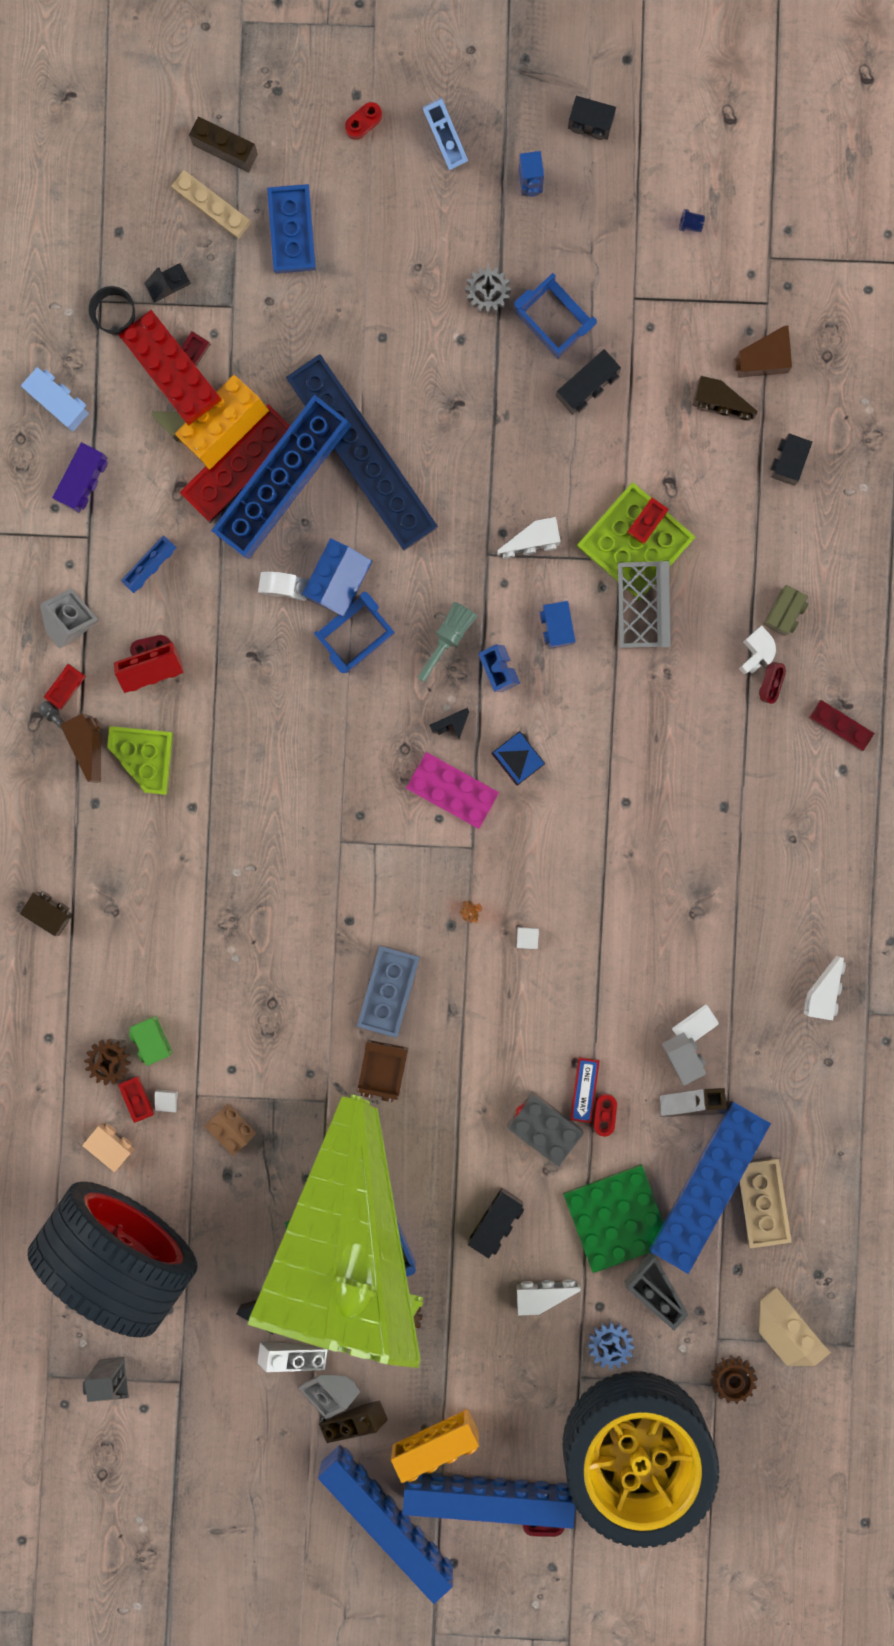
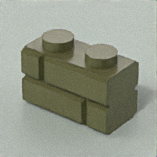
M785 585L782 587L763 625L783 636L788 635L789 632L793 633L799 623L796 621L799 613L803 615L809 603L806 602L808 596Z

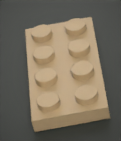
M778 1157L750 1161L739 1182L749 1248L792 1243Z

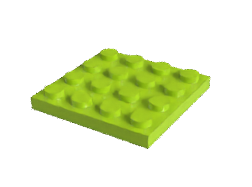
M633 482L577 544V547L617 582L618 563L669 561L670 567L696 538L668 512L644 545L627 534L629 528L651 499ZM644 566L636 568L640 571ZM647 566L641 573L651 581L657 575L656 566ZM623 567V577L630 582L637 572L632 567ZM639 575L631 584L641 592L648 582ZM623 580L624 588L627 585V583ZM650 585L642 595L645 596L652 586ZM630 586L626 588L634 597L638 595Z

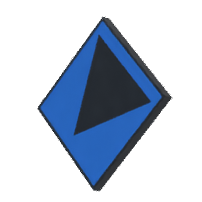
M520 731L491 753L516 786L545 765V762Z

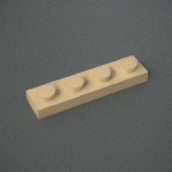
M185 170L182 171L171 186L176 193L237 239L242 236L251 224L247 217Z

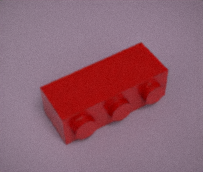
M173 642L114 662V673L124 693L137 691L141 687L150 684L154 685L164 679L174 678L184 673L182 660Z

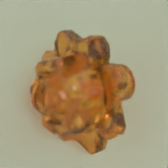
M470 900L463 901V906L460 910L462 918L470 923H478V918L480 917L478 912L482 911V906L479 903L474 905Z

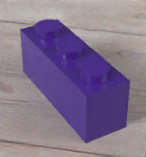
M81 442L52 498L77 513H80L81 509L84 510L88 504L90 492L94 491L97 487V479L100 473H103L108 465V458L105 454Z

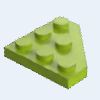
M109 726L107 747L136 780L145 793L167 795L173 732Z

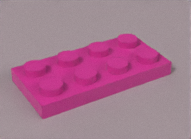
M427 752L406 787L411 792L478 829L481 827L499 794L498 791Z

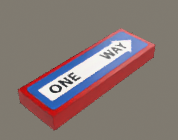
M578 1057L570 1120L591 1123L600 1062L598 1059Z

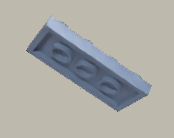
M379 946L357 1027L395 1038L398 1037L420 956Z

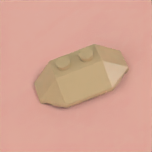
M777 1287L760 1300L759 1333L786 1366H816L831 1353Z

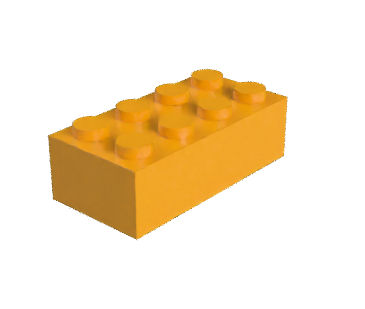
M235 375L216 392L222 401L189 426L185 423L175 433L177 438L209 470L269 411L262 400Z
M469 1409L393 1444L391 1462L401 1483L415 1481L419 1475L425 1472H434L440 1465L453 1463L459 1456L463 1454L469 1455L477 1450L479 1447V1430Z

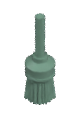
M453 602L444 623H441L439 630L435 632L439 638L438 646L418 676V679L425 682L445 649L448 650L450 646L458 647V643L464 637L463 634L478 617L474 612L458 602Z

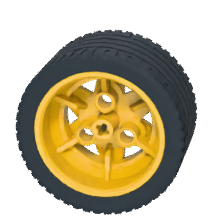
M631 1371V1373L622 1372L619 1375L617 1373L612 1375V1377L603 1378V1381L596 1382L594 1386L589 1387L588 1391L581 1395V1398L572 1407L570 1415H568L566 1420L567 1424H565L562 1439L567 1484L577 1511L581 1514L584 1521L588 1522V1525L592 1529L594 1528L598 1534H602L604 1538L611 1539L617 1544L622 1543L624 1546L630 1545L634 1548H638V1546L642 1548L652 1546L653 1548L658 1547V1545H667L668 1542L677 1541V1538L684 1537L687 1532L690 1533L693 1527H697L700 1520L704 1519L706 1512L711 1508V1502H714L715 1493H717L718 1489L717 1484L719 1483L717 1451L699 1407L679 1385L653 1373L647 1374L641 1371L640 1373H637V1371ZM641 1418L637 1426L631 1421V1419ZM666 1427L673 1437H662L663 1428ZM609 1432L613 1443L602 1444L604 1437ZM625 1437L632 1438L629 1443L622 1442ZM658 1453L666 1454L662 1459L655 1458ZM677 1461L673 1474L668 1478L665 1469L672 1462ZM601 1469L614 1471L611 1482L605 1477ZM629 1474L635 1475L632 1480H626L625 1477ZM640 1484L650 1491L646 1493H631L638 1489Z

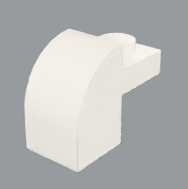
M261 572L258 593L306 601L307 598L302 593L309 580L296 577L293 574Z
M760 626L743 641L754 654L738 668L743 674L748 672L754 673L761 666L759 662L766 667L775 657L776 645L774 639L763 626Z

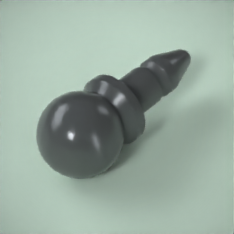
M49 701L41 703L39 713L46 717L49 722L53 721L62 729L60 724L64 723V721L59 716L60 712L56 709L55 705Z

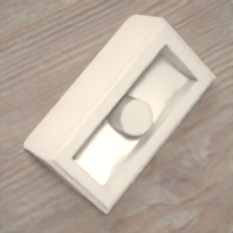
M704 1005L673 1027L672 1030L676 1036L684 1032L688 1039L692 1037L695 1042L716 1027L719 1022L709 1007Z

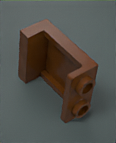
M367 1040L357 1092H360L361 1096L373 1098V1095L380 1096L381 1100L393 1102L394 1099L398 1100L408 1047Z

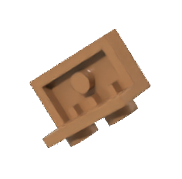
M226 1104L204 1126L232 1156L256 1135L251 1126L230 1104Z

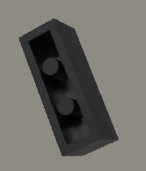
M603 349L557 390L556 397L572 415L576 411L580 413L588 406L587 402L592 397L596 399L603 393V387L608 383L612 385L618 380L621 367Z
M501 1187L470 1235L468 1246L488 1259L492 1254L496 1255L501 1247L500 1241L503 1236L508 1237L513 1228L511 1224L514 1219L518 1220L523 1214V1201Z

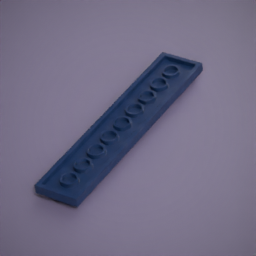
M317 355L288 375L286 380L304 406L308 404L315 394L351 424V427L335 446L334 450L402 550H407L436 530L438 525L322 355Z

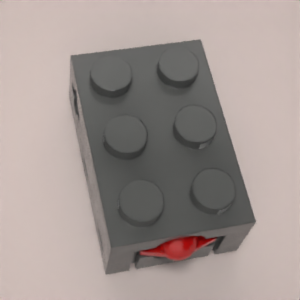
M533 1091L529 1094L528 1099L526 1098L523 1104L517 1107L513 1119L511 1118L507 1124L511 1132L558 1167L584 1134L580 1126Z

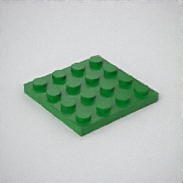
M642 1164L563 1193L592 1273L650 1253L649 1248L662 1227L663 1220Z

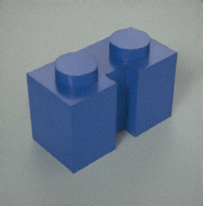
M541 151L521 153L519 155L518 168L521 194L534 197L543 192L544 170Z
M568 601L543 605V611H539L541 624H546L547 631L543 632L545 644H549L550 649L574 645L576 641Z
M496 644L478 653L494 692H504L521 684L515 669L508 668L507 662L511 660L505 645Z

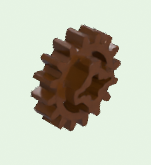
M108 1039L105 1044L104 1040H100L99 1046L93 1044L91 1046L93 1051H87L86 1054L90 1058L84 1060L85 1063H89L85 1070H91L90 1078L97 1077L96 1083L104 1080V1085H108L111 1080L112 1084H116L117 1078L119 1080L125 1078L122 1073L127 1074L130 1071L126 1068V1066L131 1064V1061L126 1059L130 1056V1053H124L126 1046L120 1048V1041L112 1044V1039ZM110 1049L116 1051L118 1054L111 1052ZM98 1053L99 1059L97 1062H95V1057ZM107 1059L111 1060L112 1063L109 1065L105 1064L104 1061ZM119 1062H121V1067L119 1071L116 1072V1066Z

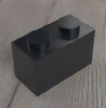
M576 96L569 118L568 129L576 134L585 133L591 135L597 140H608L616 107Z
M790 433L785 439L781 438L777 448L780 451L778 459L774 458L770 470L773 471L771 478L795 486L799 482L813 441Z

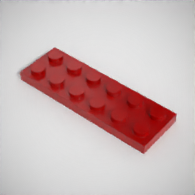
M152 309L119 334L120 338L188 426L222 401Z
M269 404L266 405L269 411L210 470L205 466L179 492L209 523L239 495L289 429L290 425Z

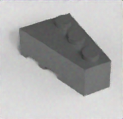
M650 1252L624 1282L630 1292L675 1331L688 1316V1313L657 1257Z
M124 1357L99 1359L83 1382V1394L87 1395V1402L129 1398Z

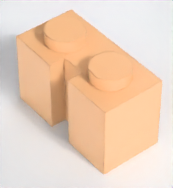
M102 1123L82 1146L115 1173L135 1149L127 1138L122 1137L120 1139L115 1135L116 1130L114 1127Z

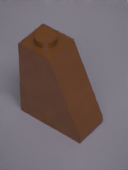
M789 325L779 328L739 351L733 362L734 371L738 372V378L789 373L792 368Z

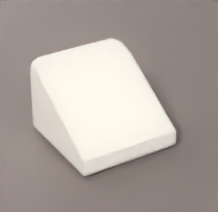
M518 927L517 948L538 949L539 928Z
M157 1089L155 1091V1111L176 1112L178 1091Z

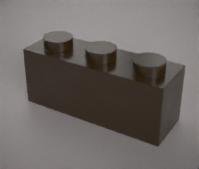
M199 116L189 133L193 146L248 173L258 155L254 143Z

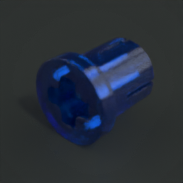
M684 209L680 218L679 231L691 230L701 232L705 215L689 212V209Z

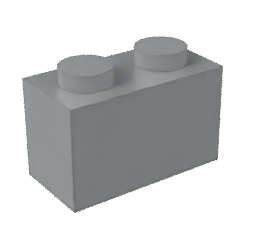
M683 1032L662 1043L673 1068L684 1086L706 1075L703 1068L706 1063L701 1054H696L695 1050L698 1047L692 1037L688 1039Z

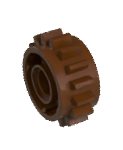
M732 1355L729 1356V1359L721 1358L722 1362L719 1364L715 1363L716 1369L711 1370L714 1378H711L710 1381L712 1385H715L713 1387L714 1392L718 1393L719 1399L725 1398L727 1403L735 1401L738 1404L741 1400L746 1402L748 1396H753L752 1390L757 1389L754 1381H757L758 1378L754 1374L753 1366L749 1367L750 1363L748 1360L742 1362L741 1356H738L737 1359L733 1358ZM733 1376L739 1377V1379H738L737 1382H735V1383H730V1382H729V1380H730L731 1377H733Z

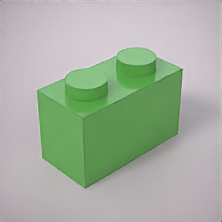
M153 1016L129 1028L131 1031L129 1032L130 1039L134 1044H137L139 1059L142 1063L145 1062L146 1066L173 1054L157 1016Z

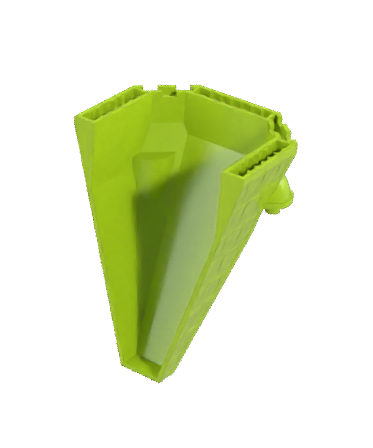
M352 1094L350 1098L342 1096L250 1315L248 1325L335 1352L347 1354L348 1349H350L349 1355L374 1360L386 1365L419 1368L421 1358L414 1316L419 1307L423 1306V1297L409 1294L378 1108L371 1106L370 1101Z

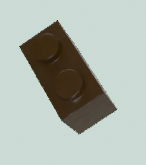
M44 891L32 893L20 915L51 935L59 936L73 916L69 912L70 908L63 903H55L51 900L52 896Z

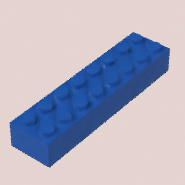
M314 394L211 531L242 556L250 559L351 427V424Z
M730 1101L725 1114H723L650 1246L649 1250L651 1253L685 1273H690L769 1129L770 1122Z
M339 1445L321 1461L318 1479L425 1596L435 1604L453 1587L452 1562L439 1553V1549L434 1542H429L424 1537L422 1529L419 1526H414L410 1522L409 1516L403 1515V1510L400 1511L397 1508L394 1499L390 1495L386 1496L380 1484L367 1475L368 1473L364 1466L357 1464L353 1460L351 1452Z
M432 1473L431 1475L421 1474L415 1481L405 1482L403 1515L574 1529L575 1505L570 1496L567 1483H557L555 1485L548 1484L545 1481L530 1483L523 1479L507 1481L504 1478L492 1480L485 1479L482 1476L467 1478L460 1474L444 1476L441 1473Z

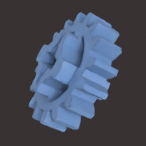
M610 1321L609 1326L602 1322V1328L595 1327L596 1334L589 1335L592 1340L588 1342V1347L592 1348L589 1350L590 1356H594L595 1363L601 1361L600 1365L602 1368L606 1364L609 1365L610 1370H612L615 1364L618 1368H621L620 1362L627 1364L626 1357L633 1356L630 1351L634 1349V1344L631 1343L633 1340L632 1335H627L629 1332L627 1328L621 1330V1323H618L615 1327L612 1321ZM620 1336L624 1339L625 1346L619 1342ZM612 1342L615 1344V1346H611L610 1348L607 1347V1344L611 1345ZM597 1345L603 1349L602 1355L599 1353Z

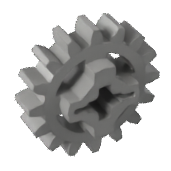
M487 266L486 271H483L480 267L479 274L472 272V279H467V285L469 286L465 287V293H468L467 301H472L471 307L478 306L479 313L486 309V314H489L490 309L497 313L498 306L504 308L505 304L503 301L508 302L509 296L507 294L511 293V288L507 287L510 283L509 279L504 280L505 273L502 272L499 275L497 267L494 271H490V266ZM487 283H489L490 288L489 297H487L486 293Z

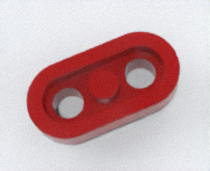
M368 102L357 110L345 123L347 136L353 140L363 138L381 122V107L375 102ZM374 110L375 113L370 115L368 111ZM353 124H358L359 127H358V128H353L352 125H353Z
M602 1094L596 1100L593 1127L595 1132L602 1137L611 1135L615 1129L617 1101L611 1094ZM604 1101L610 1102L608 1107L602 1106ZM605 1121L608 1125L606 1128H601L600 1123Z

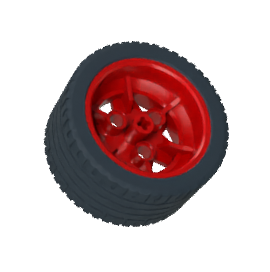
M86 1181L76 1182L70 1186L28 1247L27 1252L30 1266L36 1273V1276L41 1279V1282L46 1285L49 1291L53 1292L57 1298H60V1301L67 1304L72 1310L77 1311L76 1313L79 1315H83L87 1320L93 1321L98 1326L101 1325L102 1328L135 1338L150 1336L157 1330L198 1268L196 1257L189 1245L172 1227H169L166 1222L162 1221L159 1216H156L155 1213L151 1210L149 1211L145 1206L140 1205L137 1201L114 1189Z

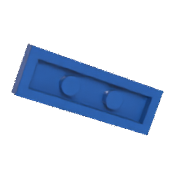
M163 535L121 581L129 590L135 593L159 569V566L173 554L177 547Z

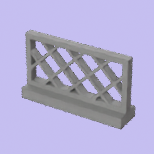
M669 561L618 563L620 648L670 647ZM644 566L640 571L636 568ZM647 566H656L657 575L651 581L641 573ZM623 567H632L637 572L630 582L623 577ZM639 575L648 582L641 592L631 584ZM656 578H657V587L653 584V581H654ZM623 580L627 583V585L624 588ZM650 585L657 591V597L652 602L642 595ZM628 586L638 594L630 603L623 597V591ZM639 596L649 604L641 613L632 606ZM656 600H657V608L653 605V603H654ZM623 601L628 605L624 610ZM650 606L657 612V618L652 623L642 616ZM629 607L639 615L631 624L624 619V612ZM640 617L649 625L642 634L632 627ZM629 628L639 636L633 643H624V634ZM652 628L658 634V642H648L643 635ZM640 638L644 641V642L637 643Z

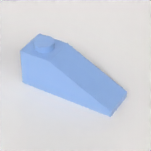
M442 97L423 106V111L449 170L467 162V156Z

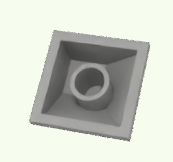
M72 588L42 602L40 605L46 633L59 649L75 641L98 621L97 617Z
M319 1375L298 1387L326 1419L346 1410L360 1393L354 1381L347 1376Z

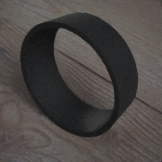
M107 286L101 288L92 296L89 303V316L94 325L109 334H120L132 325L135 320L134 302L129 293L124 289L116 286ZM111 295L122 296L132 305L130 320L123 327L116 330L102 328L96 318V310L99 303Z

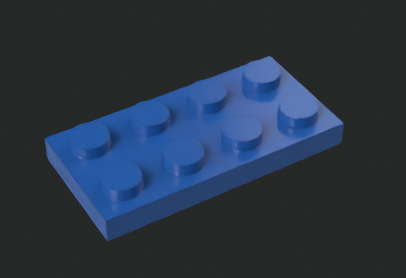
M309 184L268 187L274 273L316 270Z

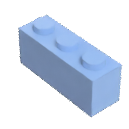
M37 367L23 382L21 387L73 432L89 414L84 409L86 404L78 397L73 399L69 395L71 391L62 383L58 386L53 381L55 377L45 369L42 372Z

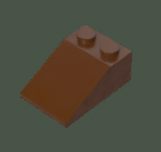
M82 713L60 724L87 782L99 783L101 782V733L99 731L101 725L96 717L93 718V716Z

